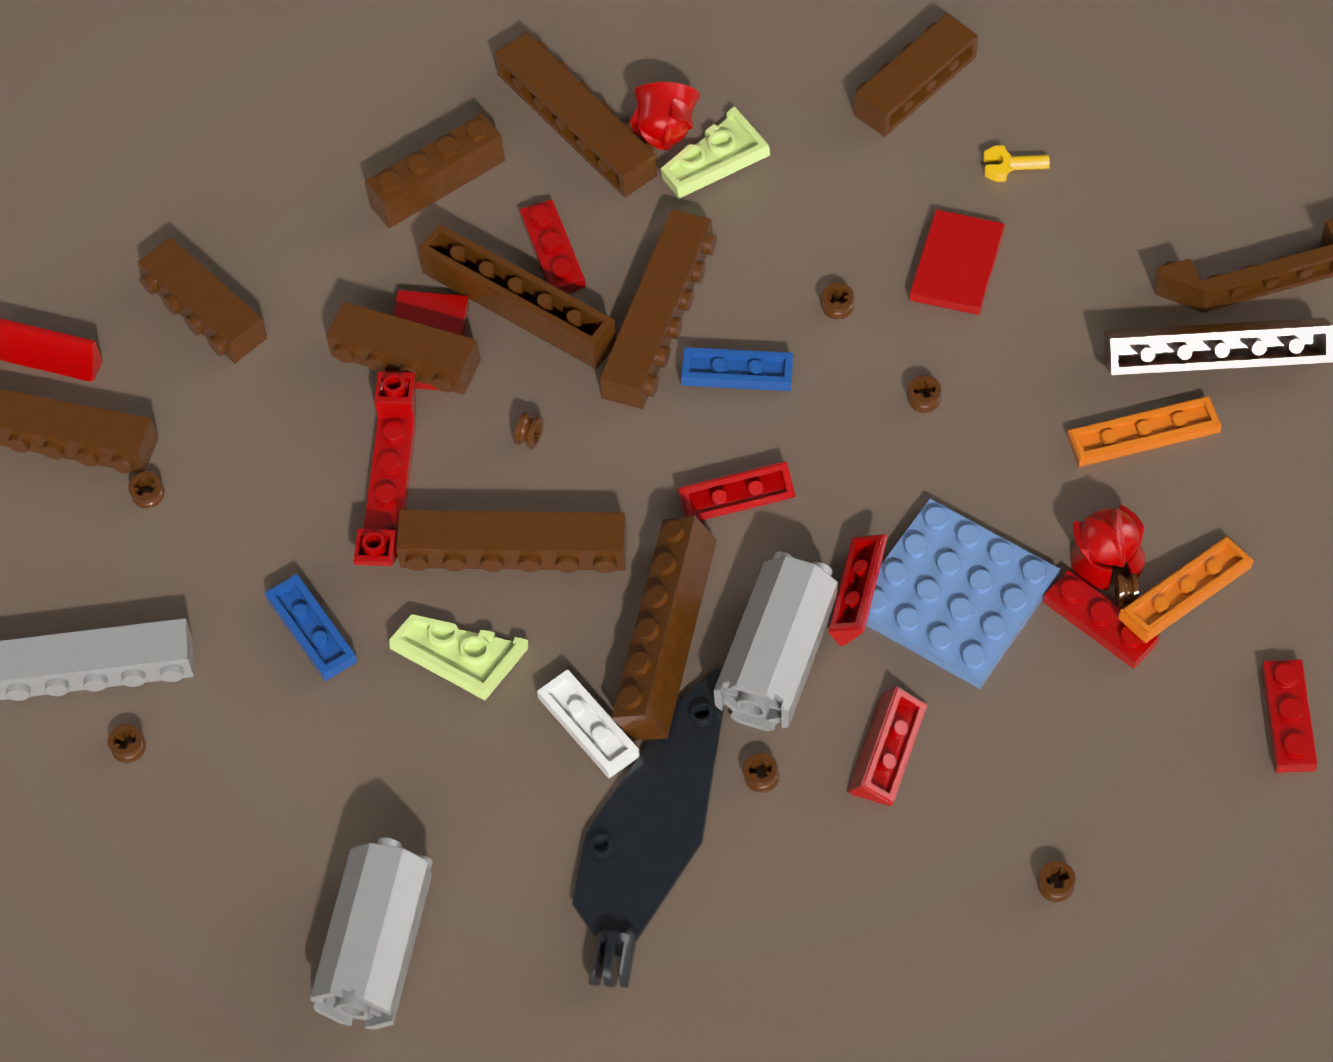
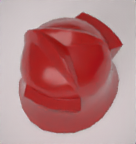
M654 82L640 85L633 90L637 108L629 123L634 133L651 146L660 150H671L675 144L685 138L690 129L694 128L692 113L700 99V93L697 89L681 83Z
M1120 505L1119 508L1098 509L1092 512L1083 522L1074 521L1073 535L1076 542L1072 548L1070 559L1072 569L1076 575L1091 586L1109 591L1112 569L1098 563L1123 567L1127 563L1129 573H1136L1138 579L1145 564V553L1141 545L1145 527L1141 520L1130 509Z

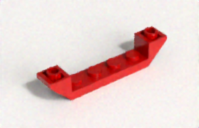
M378 372L374 400L378 421L364 528L357 529L354 565L392 566L398 558L396 544L400 510H406L416 430L415 372Z

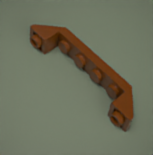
M1333 218L1325 221L1320 241L1322 246H1316L1306 252L1292 256L1283 255L1274 261L1263 264L1247 265L1238 271L1227 274H1215L1202 281L1190 258L1178 262H1167L1156 268L1153 284L1154 293L1204 313L1333 277Z

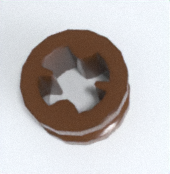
M843 283L828 285L822 292V311L824 314L836 320L848 317L854 308L852 289ZM834 298L835 300H837L836 302L831 303V299ZM844 299V303H843V304H841V303L838 302V301Z
M928 375L915 377L908 386V403L911 408L921 413H928L939 406L941 401V385L938 380ZM925 390L930 397L924 398L919 391Z
M522 413L515 427L514 443L521 445L525 442L528 448L534 449L543 431V418L536 416L532 419L529 413Z
M139 473L129 483V493L134 503L139 507L151 508L157 506L164 498L165 490L159 477L154 473ZM152 486L154 490L152 493L145 492L141 495L140 489L142 487L148 489Z
M1121 573L1115 575L1116 604L1120 608H1123L1124 604H1130L1139 598L1136 573H1130L1129 577H1123Z
M123 724L114 728L109 734L108 746L114 758L119 762L131 763L140 759L144 754L146 742L136 726ZM131 737L134 743H129L127 749H122L120 744L125 743L126 738Z
M756 753L747 758L743 765L744 780L751 790L758 793H766L777 786L780 774L777 762L771 755ZM757 767H764L766 771L765 778L758 779L756 774Z
M1052 861L1045 864L1041 868L1038 880V890L1046 900L1052 902L1065 901L1072 895L1075 884L1073 869L1067 863L1061 861ZM1052 875H1059V880L1066 879L1063 881L1062 888H1054V883L1048 884Z

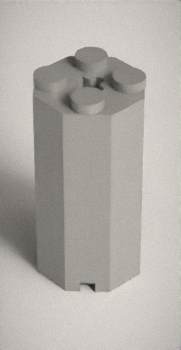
M776 552L772 560L764 561L714 689L715 706L723 711L724 705L732 710L730 717L737 723L764 731L774 730L777 723H781L782 728L790 726L837 599L838 582L831 577L833 571L828 565L821 562L810 563L795 559L785 552Z
M379 838L377 844L357 845L350 849L310 996L311 1002H314L315 1012L340 1024L352 1026L354 1018L365 1020L363 1028L375 1030L394 1025L432 878L431 867L433 861L426 856L413 854L401 848V843L391 838Z

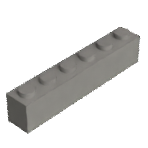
M186 618L0 641V700L22 701L32 696H62L72 691L88 690L96 692L104 690L106 687L122 685L137 687L146 682H177L182 678L194 677L193 637Z

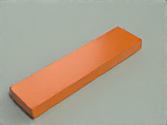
M1205 396L1071 429L1067 432V439L1078 467L1220 433L1222 425L1210 397Z
M1226 536L1121 609L1118 618L1144 643H1147L1251 569L1254 560Z

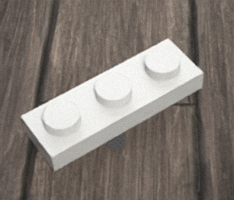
M568 669L537 690L538 699L608 778L614 776L640 756L637 746Z

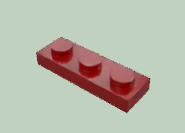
M553 199L519 209L521 221L545 281L565 293L586 288L584 275Z
M1069 570L1044 594L1043 603L1133 669L1158 644V635L1144 643L1118 618L1121 610L1119 606Z
M1303 660L1263 661L1261 670L1276 773L1314 772L1318 763Z

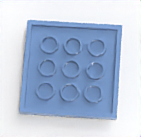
M929 499L880 566L866 626L980 689L1042 602L1044 594L1054 585L1059 577L1060 569L936 501Z

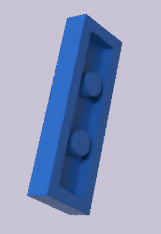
M684 347L681 375L682 386L791 391L794 353Z
M297 574L265 592L267 602L324 682L357 663L355 653Z

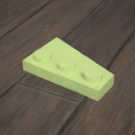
M735 106L726 113L727 119L720 125L713 124L705 131L706 136L696 145H688L661 168L662 179L678 198L684 197L770 156L767 142Z
M413 614L409 616L389 639L391 650L483 700L489 697L528 650V640L515 637L514 641L496 638L495 632L480 630L478 634L460 630L454 623Z

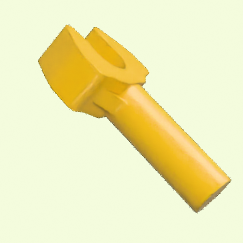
M1004 145L993 146L984 151V163H1000L999 165L985 166L984 176L996 182H1005L1008 174L1013 170L1049 169L1050 167L1049 155L1011 156Z

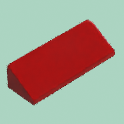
M0 318V361L92 382L95 379L103 362L95 340Z
M787 461L676 488L684 516H696L699 521L796 497Z
M886 534L853 537L851 540L828 633L839 646L848 644L865 631L888 538Z
M897 686L881 695L848 786V793L887 806L893 805L927 708L926 703Z

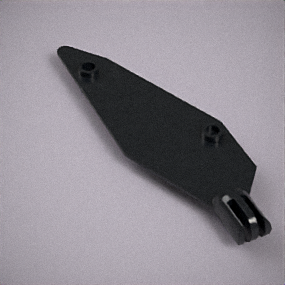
M722 669L711 672L676 703L668 738L650 740L585 834L572 905L596 938L589 975V984L591 986H600L603 972V980L606 987H616L619 978L620 986L622 988H629L636 942L703 843L724 708L721 711L714 703V689Z

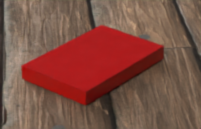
M936 209L910 291V301L980 316L1004 235L1005 224Z
M398 290L393 316L463 336L470 304L469 296ZM416 382V389L440 391L432 385Z

